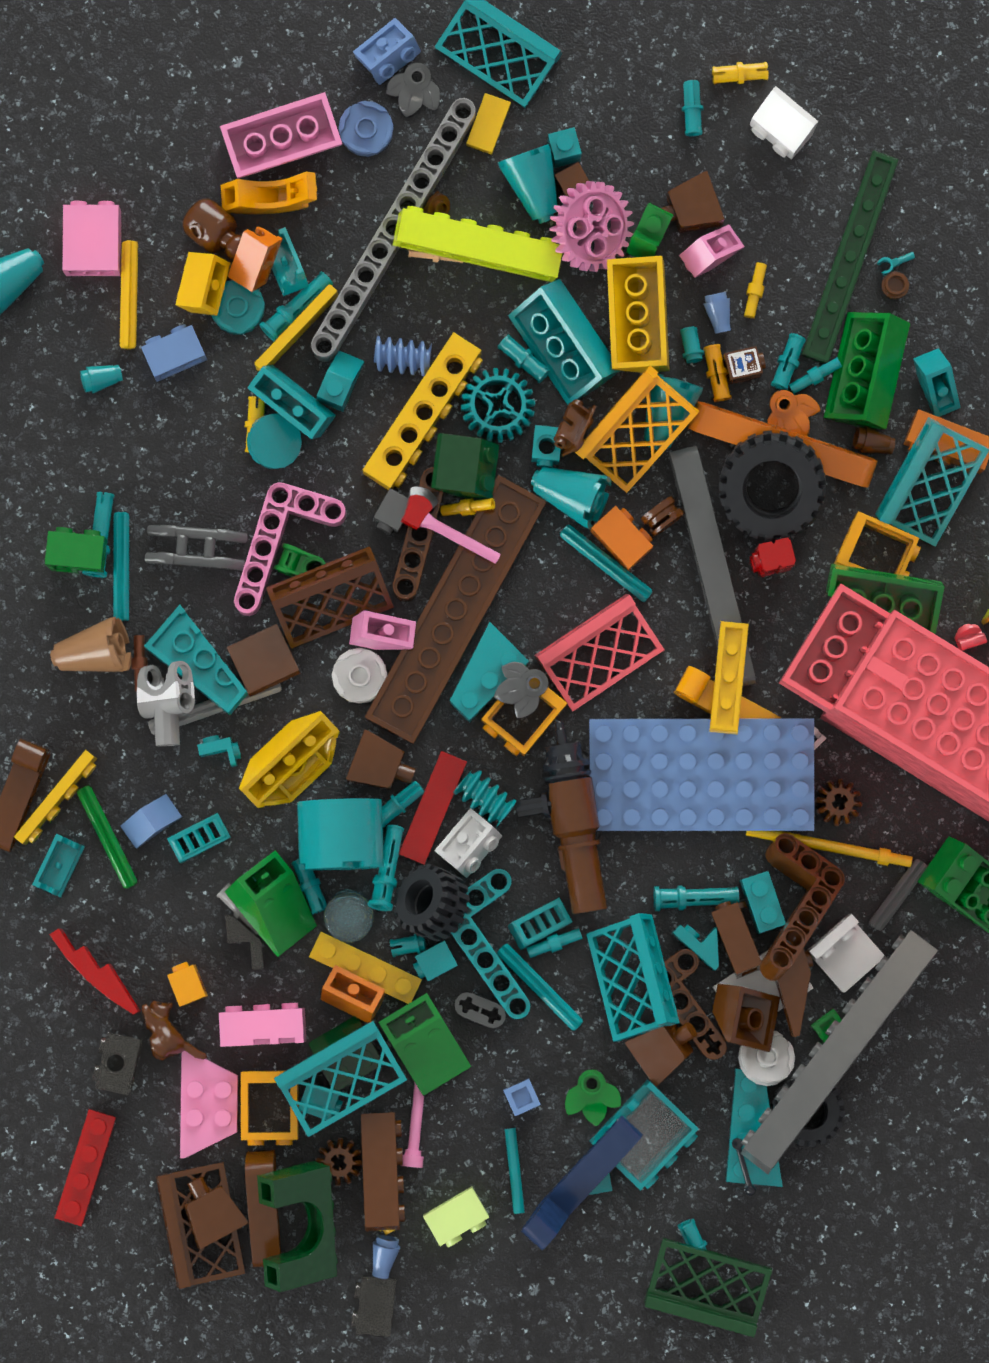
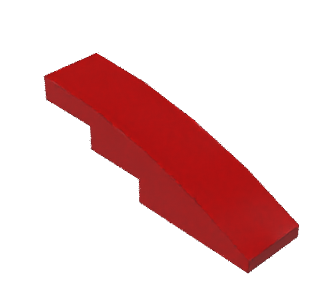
M59 928L49 934L67 960L89 983L108 999L130 1013L137 1014L140 1012L137 1004L111 964L100 968L87 946L75 950L63 929Z

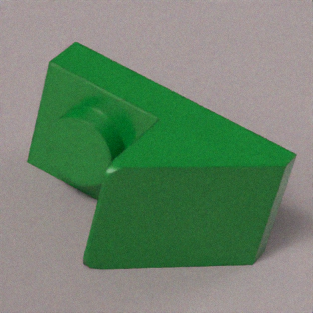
M648 203L638 227L631 237L626 253L634 257L655 256L674 214Z

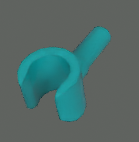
M911 252L892 260L888 257H883L877 264L880 265L888 262L891 265L889 270L881 272L882 275H887L893 272L894 267L899 266V264L914 259L915 255Z

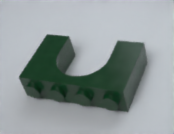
M311 1161L257 1175L260 1204L276 1209L302 1202L308 1215L307 1231L298 1246L291 1251L263 1258L265 1287L284 1292L336 1277L338 1259L335 1252L336 1231L333 1222L334 1202L331 1192L332 1174L330 1166Z

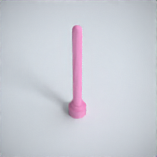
M415 1082L408 1149H405L403 1165L400 1166L423 1168L424 1157L421 1156L419 1143L424 1096Z

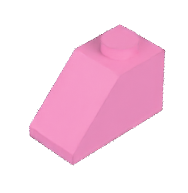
M727 225L700 237L679 256L687 270L694 277H698L709 272L745 246L731 226Z
M364 610L352 618L349 644L374 650L413 649L416 621Z

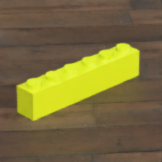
M407 206V209L403 208L398 214L393 246L548 282H553L558 278L562 253L555 251L559 244L551 242L552 238L541 237L538 240L530 238L529 233L514 231V234L504 232V228L496 225L478 226L477 222L471 219L452 220L448 214L435 212L434 215L423 213L424 210L415 206Z

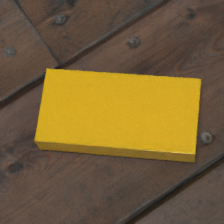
M485 93L466 146L492 155L511 102Z

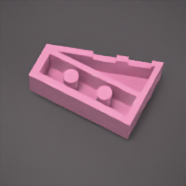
M282 1003V1009L270 1010V1004L253 1005L254 1011H242V1006L225 1007V1012L219 1013L220 1047L306 1042L305 1008H298V1003Z

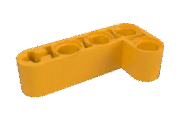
M688 666L674 694L711 714L715 682L710 680L711 677L706 673ZM741 696L739 718H781Z

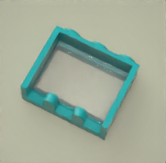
M646 1080L589 1141L594 1145L621 1115L643 1133L637 1144L616 1165L641 1191L644 1186L648 1189L659 1178L657 1173L663 1166L669 1168L678 1158L676 1153L683 1145L687 1148L698 1137L695 1132L699 1128L649 1080Z

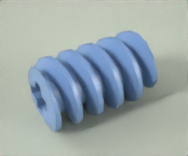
M377 336L374 363H376L378 371H382L385 364H387L390 373H393L396 366H398L400 374H404L407 367H409L411 375H415L418 368H420L421 374L424 377L430 367L432 343L428 350L425 348L424 341L420 342L418 348H415L413 340H410L407 346L404 347L402 338H399L394 346L391 337H388L385 344H382L380 336Z

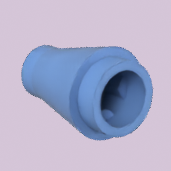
M726 292L704 296L706 303L703 305L715 334L730 331V298H727Z
M380 1234L377 1235L376 1241H373L372 1275L381 1279L389 1278L390 1270L400 1250L398 1238Z

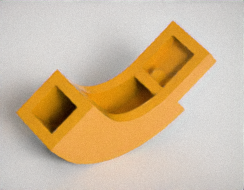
M304 172L276 181L235 179L221 185L222 208L229 213L272 214L307 208L308 203L317 200L315 173Z

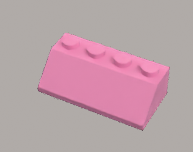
M325 92L220 126L237 179L342 145Z

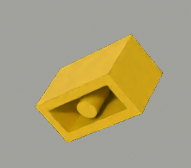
M188 252L175 305L191 313L217 316L230 262L214 254Z

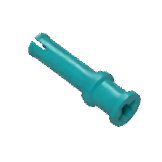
M321 271L308 284L309 286L302 289L288 304L278 306L276 308L277 312L269 320L259 324L260 328L275 342L328 285H333V282Z
M97 492L92 530L100 531V536H105L108 542L113 498L115 495L104 492L103 495V492ZM108 545L106 547L105 566L107 555H109L111 551ZM105 566L104 573L82 571V574L86 576L97 578L107 577Z
M387 825L386 827L387 831L383 846L384 867L379 868L378 875H375L373 878L372 899L368 901V906L372 909L380 911H392L393 909L391 899L393 889L397 888V879L394 877L404 828L398 825Z
M682 885L672 889H660L659 886H654V910L658 912L663 908H678L679 911H683L686 909V906H712L730 901L731 904L739 903L738 887L686 889Z

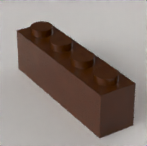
M395 1112L361 1114L366 1231L400 1230V1222H405V1205H399V1194L404 1193L403 1176H398L397 1166L403 1165L402 1148H397L396 1137H402L401 1120H396Z

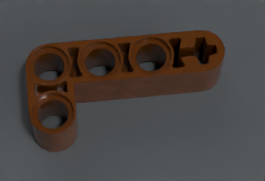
M20 739L15 747L11 759L13 766L0 796V849L11 852L17 839L14 836L24 823L51 754L50 750Z
M689 949L677 951L666 959L664 963L666 971L670 975L669 983L672 995L682 993L687 998L686 1006L683 1009H676L679 1024L681 1026L694 1016L701 1017L704 1026L701 1031L697 1032V1036L692 1041L706 1058L712 1060L719 1059L726 1052V1042L681 982L697 969L699 964L698 957ZM682 954L690 955L693 960V964L688 970H683L678 966V958ZM709 1028L712 1033L707 1036L711 1041H719L720 1043L717 1046L718 1053L716 1054L712 1051H706L709 1044L705 1039L702 1038L700 1042L697 1040V1037L705 1035Z
M275 1150L246 1152L245 1181L253 1267H263V1258L282 1253L278 1208L274 1209L259 1203L257 1175L276 1171Z

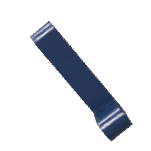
M621 1115L540 1202L521 1229V1232L541 1250L545 1249L558 1234L569 1215L637 1144L643 1133Z

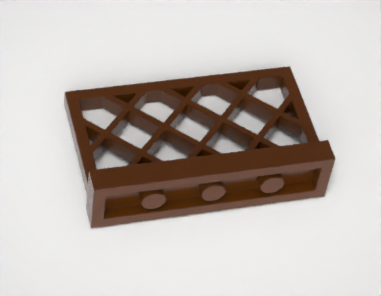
M370 546L266 588L291 649L351 625L352 618L364 610L381 613L394 608ZM374 571L375 577L371 585L359 582L363 575ZM346 583L350 585L345 595L333 592L335 587L340 584ZM356 587L367 590L362 601L350 598ZM373 593L384 596V602L376 605L368 603ZM315 594L324 595L319 606L308 603L310 596ZM330 597L341 601L336 611L325 608ZM347 603L358 606L354 614L349 616L342 614ZM290 604L298 606L293 616L282 613L280 608ZM304 608L315 611L310 622L299 618ZM321 613L332 617L329 624L324 626L316 624ZM295 624L307 627L304 634L292 638L291 632Z
M223 1162L156 1176L176 1284L179 1289L245 1274L237 1230L231 1233V1237L225 1246L218 1241L213 1242L223 1249L214 1263L200 1255L204 1248L196 1252L187 1245V1238L192 1229L190 1223L182 1218L181 1210L187 1201H191L189 1198L192 1193L189 1191L187 1196L177 1191L175 1178L187 1176L191 1180H195L196 1178L191 1175L201 1173L199 1177H204L207 1171L218 1169L220 1182L217 1186H222L230 1197ZM178 1195L184 1198L181 1205L179 1204ZM183 1223L190 1227L186 1234ZM232 1242H233L234 1252L231 1251L230 1249H228ZM189 1251L195 1254L192 1261L190 1260ZM226 1251L236 1257L238 1269L225 1271L217 1266ZM199 1257L212 1267L206 1276L194 1279L192 1266ZM215 1268L222 1272L211 1275Z

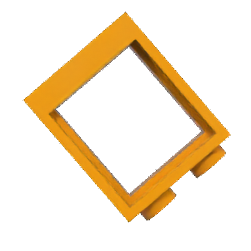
M858 511L853 518L834 564L865 569L849 562L858 538L865 526L906 544L894 574L909 576L910 572L906 571L909 561L914 562L921 548L917 546L919 538Z
M532 678L529 681L531 688H537L540 684L537 678ZM547 688L545 693L539 696L553 710L524 746L492 720L505 704L499 700L493 704L481 719L485 724L482 729L493 738L499 735L506 741L504 747L515 756L519 753L525 756L565 708L567 702L550 688Z
M241 1071V1140H247L248 1145H264V1140H276V1145H293V1140L299 1139V1120L291 1106L290 1132H249V1083H276L274 1078L285 1071ZM299 1084L290 1088V1094L296 1101H299Z

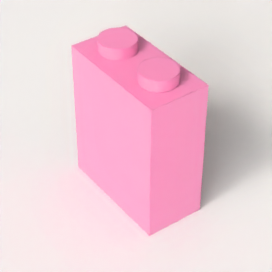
M71 201L70 205H63V272L66 276H121V209L119 205H115L112 201H99L98 205H87L85 201Z

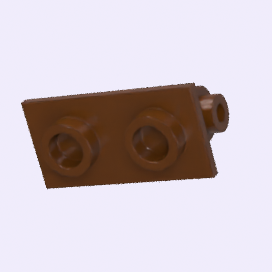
M578 399L568 404L563 416L565 421L560 423L554 436L555 446L563 449L561 457L571 452H577L584 444L583 436L593 423L594 419L592 416L596 409L595 405L586 409L583 406V402Z

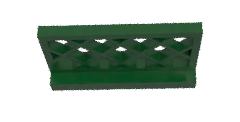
M662 1238L649 1288L644 1299L645 1307L755 1337L757 1322L772 1268ZM666 1248L679 1250L683 1259L669 1266L664 1258ZM684 1252L691 1253V1255L686 1256ZM698 1256L705 1257L710 1267L696 1274L690 1260ZM711 1259L716 1260V1261H719V1262H717L716 1264H714ZM663 1262L665 1269L660 1271ZM686 1263L693 1276L679 1283L672 1270ZM726 1263L733 1265L738 1274L723 1281L717 1268ZM739 1267L745 1268L746 1270L741 1272ZM714 1271L720 1284L706 1291L699 1278ZM753 1271L763 1273L762 1284L751 1289L744 1276ZM666 1273H669L675 1283V1286L668 1290L655 1288L657 1279ZM741 1278L748 1291L733 1298L727 1285ZM696 1280L703 1293L695 1298L687 1297L682 1287ZM723 1288L730 1301L719 1306L712 1302L709 1295ZM679 1290L680 1294H676L673 1292ZM759 1291L758 1298H756L754 1293ZM751 1296L756 1304L753 1315L741 1312L736 1303ZM706 1297L708 1302L702 1301V1299ZM733 1305L734 1308H735V1310H734V1309H730V1308H728V1307H730V1306Z

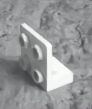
M852 914L846 915L808 949L812 959L841 992H846L884 957L879 948L857 925L859 922Z

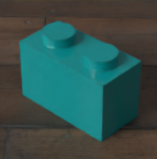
M769 871L739 880L756 933H762L786 924Z

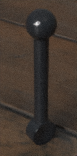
M735 1138L732 1140V1147L737 1151L745 1179V1193L753 1196L756 1193V1188L751 1183L744 1156L741 1154L742 1140Z

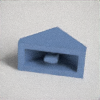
M167 794L140 808L120 827L137 849L182 818Z

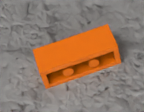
M918 409L903 445L909 447L908 450L910 451L928 417L989 448V436ZM943 433L938 442L940 452L955 447L953 437ZM958 440L959 446L965 444ZM973 447L961 450L964 464L975 461L980 451ZM957 452L942 457L944 465L953 463L960 466ZM989 452L977 473L981 474L985 470L989 460Z

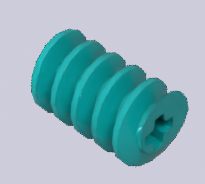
M479 770L473 774L470 771L453 793L457 795L463 791L464 794L461 799L463 802L472 798L470 808L475 809L481 806L479 815L482 817L489 813L487 822L491 824L498 820L497 828L514 808L516 800L513 799L506 803L507 792L497 795L498 785L489 788L491 780L489 777L480 781L482 771Z

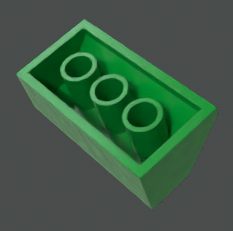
M847 313L837 357L842 367L834 371L824 414L825 419L862 428L864 426L872 429L887 428L910 327L909 322L891 313Z

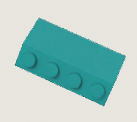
M561 279L541 286L508 315L536 359L550 369L548 376L567 405L575 399H582L620 371L612 370L610 352Z

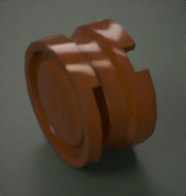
M672 496L657 504L641 518L644 525L648 524L651 528L650 533L653 537L666 530L685 514L681 508L677 509L674 505L675 500Z

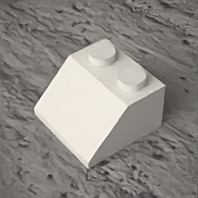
M775 86L752 117L750 126L753 127L751 130L758 138L762 140L766 138L773 144L772 147L776 153L782 157L787 156L792 160L811 138L818 121Z

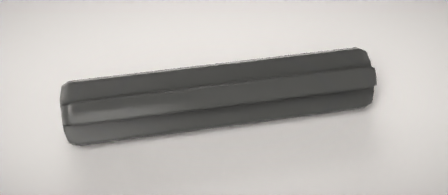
M920 859L913 861L911 867L907 869L870 919L869 924L874 929L882 931L918 883L917 881L928 867Z

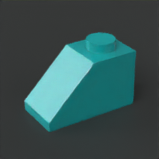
M938 348L913 358L918 381L933 415L940 417L961 408L951 364Z
M338 351L326 372L317 393V400L322 404L344 412L364 361Z

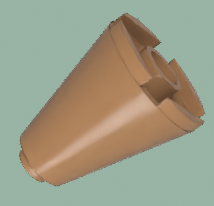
M110 617L56 643L54 650H51L50 653L51 661L61 671H127L131 667L132 656L131 652L126 653L125 644L130 643L126 628L121 619Z

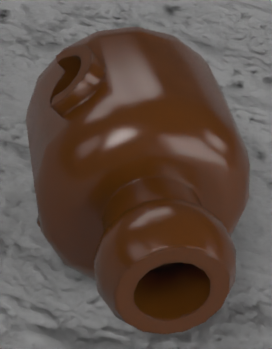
M205 198L197 201L190 207L183 219L184 232L209 253H217L224 249L227 257L234 260L242 235L235 234L237 229L235 218L211 199Z

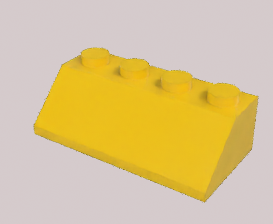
M663 257L607 259L612 370L643 373L651 366L657 372L669 371L665 265Z

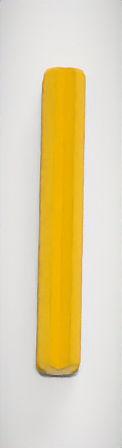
M131 240L122 242L120 347L123 349H133L136 347L138 243Z

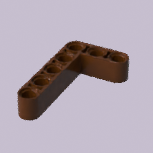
M787 833L778 835L765 853L766 859L773 867L807 891L760 964L762 975L770 981L779 980L792 967L845 881L843 872L837 866Z

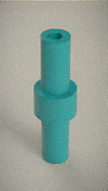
M836 357L819 368L817 366L807 371V375L792 382L789 386L795 394L811 384L815 386L824 381L825 376L838 370L842 365Z
M579 928L559 936L556 933L546 937L547 940L527 947L529 957L532 958L548 951L553 953L562 950V946L583 938Z

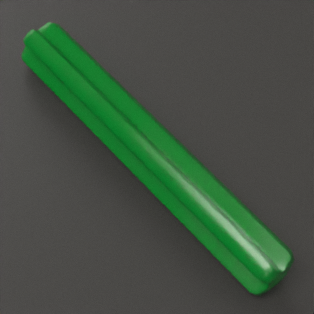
M85 786L79 789L77 795L122 886L127 889L136 885L137 879L92 788Z

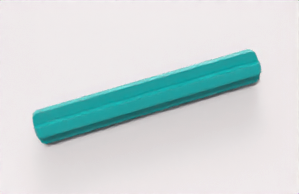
M127 512L114 513L113 617L121 619L122 622L129 620V514Z
M566 525L561 531L560 537L639 600L645 602L652 594L651 588L571 525Z
M504 944L498 950V956L571 1030H576L583 1023V1019L509 944Z

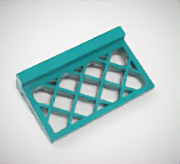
M464 0L435 45L437 50L524 108L527 107L553 65L562 56L561 50L485 0ZM468 10L476 15L478 26L462 30L460 19L465 11ZM480 19H482L488 24L481 25ZM458 24L459 30L453 31L456 25ZM494 27L499 32L500 42L485 45L482 30ZM479 30L481 46L466 49L463 34ZM503 34L509 37L510 39L504 40ZM460 35L462 50L451 52L443 47L448 37ZM515 42L521 45L523 57L507 60L505 45ZM501 46L504 61L489 64L486 49ZM525 49H527L528 51H530V52L533 53V54L526 56V51H525ZM483 50L485 65L476 67L470 65L467 53ZM464 54L465 61L457 55ZM539 57L547 63L541 73L530 75L528 59ZM524 61L527 76L511 79L508 64ZM505 65L508 80L494 81L491 78L490 68ZM486 69L487 75H485L479 70ZM532 78H537L536 81H535V83H534L533 86H532L531 79H532ZM528 80L530 90L525 98L521 99L514 94L512 83ZM509 84L510 91L502 85Z
M928 417L875 515L880 521L891 524L936 547L988 454L989 448ZM943 433L953 437L955 447L940 452L938 442ZM958 440L965 444L959 446ZM973 447L980 451L975 461L964 464L961 450ZM957 452L960 466L945 470L942 457ZM938 458L942 471L927 476L924 469L926 463ZM962 470L964 475L963 483L951 488L947 475ZM922 472L923 478L918 479ZM944 477L947 490L932 494L928 481ZM925 482L928 496L913 500L911 494L913 487ZM949 494L951 501L949 508L937 512L934 499ZM930 501L934 514L918 518L915 505ZM912 508L915 520L907 523L896 520L900 510ZM935 519L937 529L934 535L930 537L922 532L920 523ZM917 525L918 530L912 528L911 526Z
M638 913L629 916L630 919L587 933L613 1042L680 1023L651 914ZM631 926L633 937L630 944H627L619 938L624 928ZM605 935L612 939L606 952L599 949L597 937ZM617 943L627 948L621 962L611 957ZM632 952L638 955L640 959V964L636 971L626 966ZM608 961L618 966L613 979L608 978L605 974L604 969ZM624 970L634 976L628 989L618 984ZM639 979L645 982L647 987L643 998L633 993ZM615 987L625 993L619 1007L612 1002L611 998ZM630 997L640 1002L635 1016L625 1011ZM646 1007L653 1011L655 1022L646 1024L640 1020ZM624 1015L632 1020L626 1032L620 1033L618 1022L621 1016Z
M374 1020L274 1078L308 1137L407 1080ZM376 1038L382 1047L380 1060L363 1056L366 1044ZM362 1047L360 1055L352 1053ZM384 1054H386L390 1063L383 1061ZM347 1055L359 1058L355 1074L339 1070L342 1058ZM362 1059L378 1063L375 1079L358 1075ZM337 1062L336 1069L328 1067ZM381 1065L393 1067L399 1077L391 1083L377 1081ZM327 1070L334 1072L331 1088L314 1084L319 1071ZM337 1074L354 1078L350 1094L333 1090ZM313 1076L311 1083L304 1082V1080ZM357 1079L373 1083L370 1095L365 1098L353 1095ZM297 1084L310 1087L306 1103L294 1100L288 1089ZM376 1084L384 1086L375 1091ZM313 1088L329 1092L325 1108L309 1104ZM332 1093L349 1097L346 1109L341 1112L328 1109ZM352 1098H353V1099H356V1100H360V1101H358V1102H356L355 1104H353V1105L350 1106V1103H351V1099H352ZM297 1105L305 1106L303 1114ZM307 1108L323 1111L321 1123L310 1129L305 1120ZM327 1113L334 1114V1116L325 1120Z

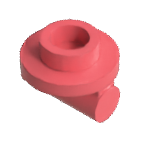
M976 624L961 626L954 637L957 647L961 651L987 643L986 635L982 633L980 627Z

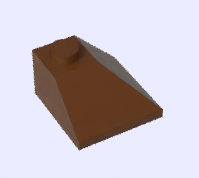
M717 984L712 1012L726 1041L764 1052L771 1051L780 997L742 986Z

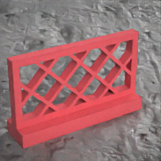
M629 594L623 595L534 655L572 712L664 651L661 643ZM633 612L638 620L636 632L621 630L623 618ZM618 622L617 629L610 627ZM641 626L646 632V634L640 633ZM604 630L616 631L613 648L598 645L600 633ZM620 632L635 635L632 652L617 649ZM639 636L650 638L655 649L648 654L636 653ZM595 637L594 644L587 643ZM582 645L593 647L590 663L575 660L577 649ZM597 648L612 651L609 667L594 664ZM616 652L631 655L629 666L624 670L613 668ZM572 653L571 659L564 658ZM635 656H640V657H642V658H640L639 660H637L636 662H634ZM558 661L570 662L567 679L556 677L550 667ZM574 663L589 666L586 682L571 680ZM593 667L608 670L606 682L601 685L590 683ZM612 671L619 672L611 678ZM560 681L566 682L565 689L563 688ZM570 683L585 685L583 697L573 703L568 695ZM589 686H590V687H595V689H594L593 691H591L590 693H588V691H589Z

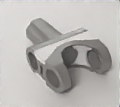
M184 661L172 662L169 665L164 682V678H162L157 666H144L140 669L137 679L138 711L143 718L155 719L156 746L180 745L179 714L190 713L195 704L191 668ZM178 666L182 670V679L177 674ZM148 671H150L153 676L151 684L147 680Z

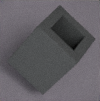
M390 488L374 516V521L378 523L376 527L390 535L393 531L399 534L404 526L401 520L405 513L408 498Z

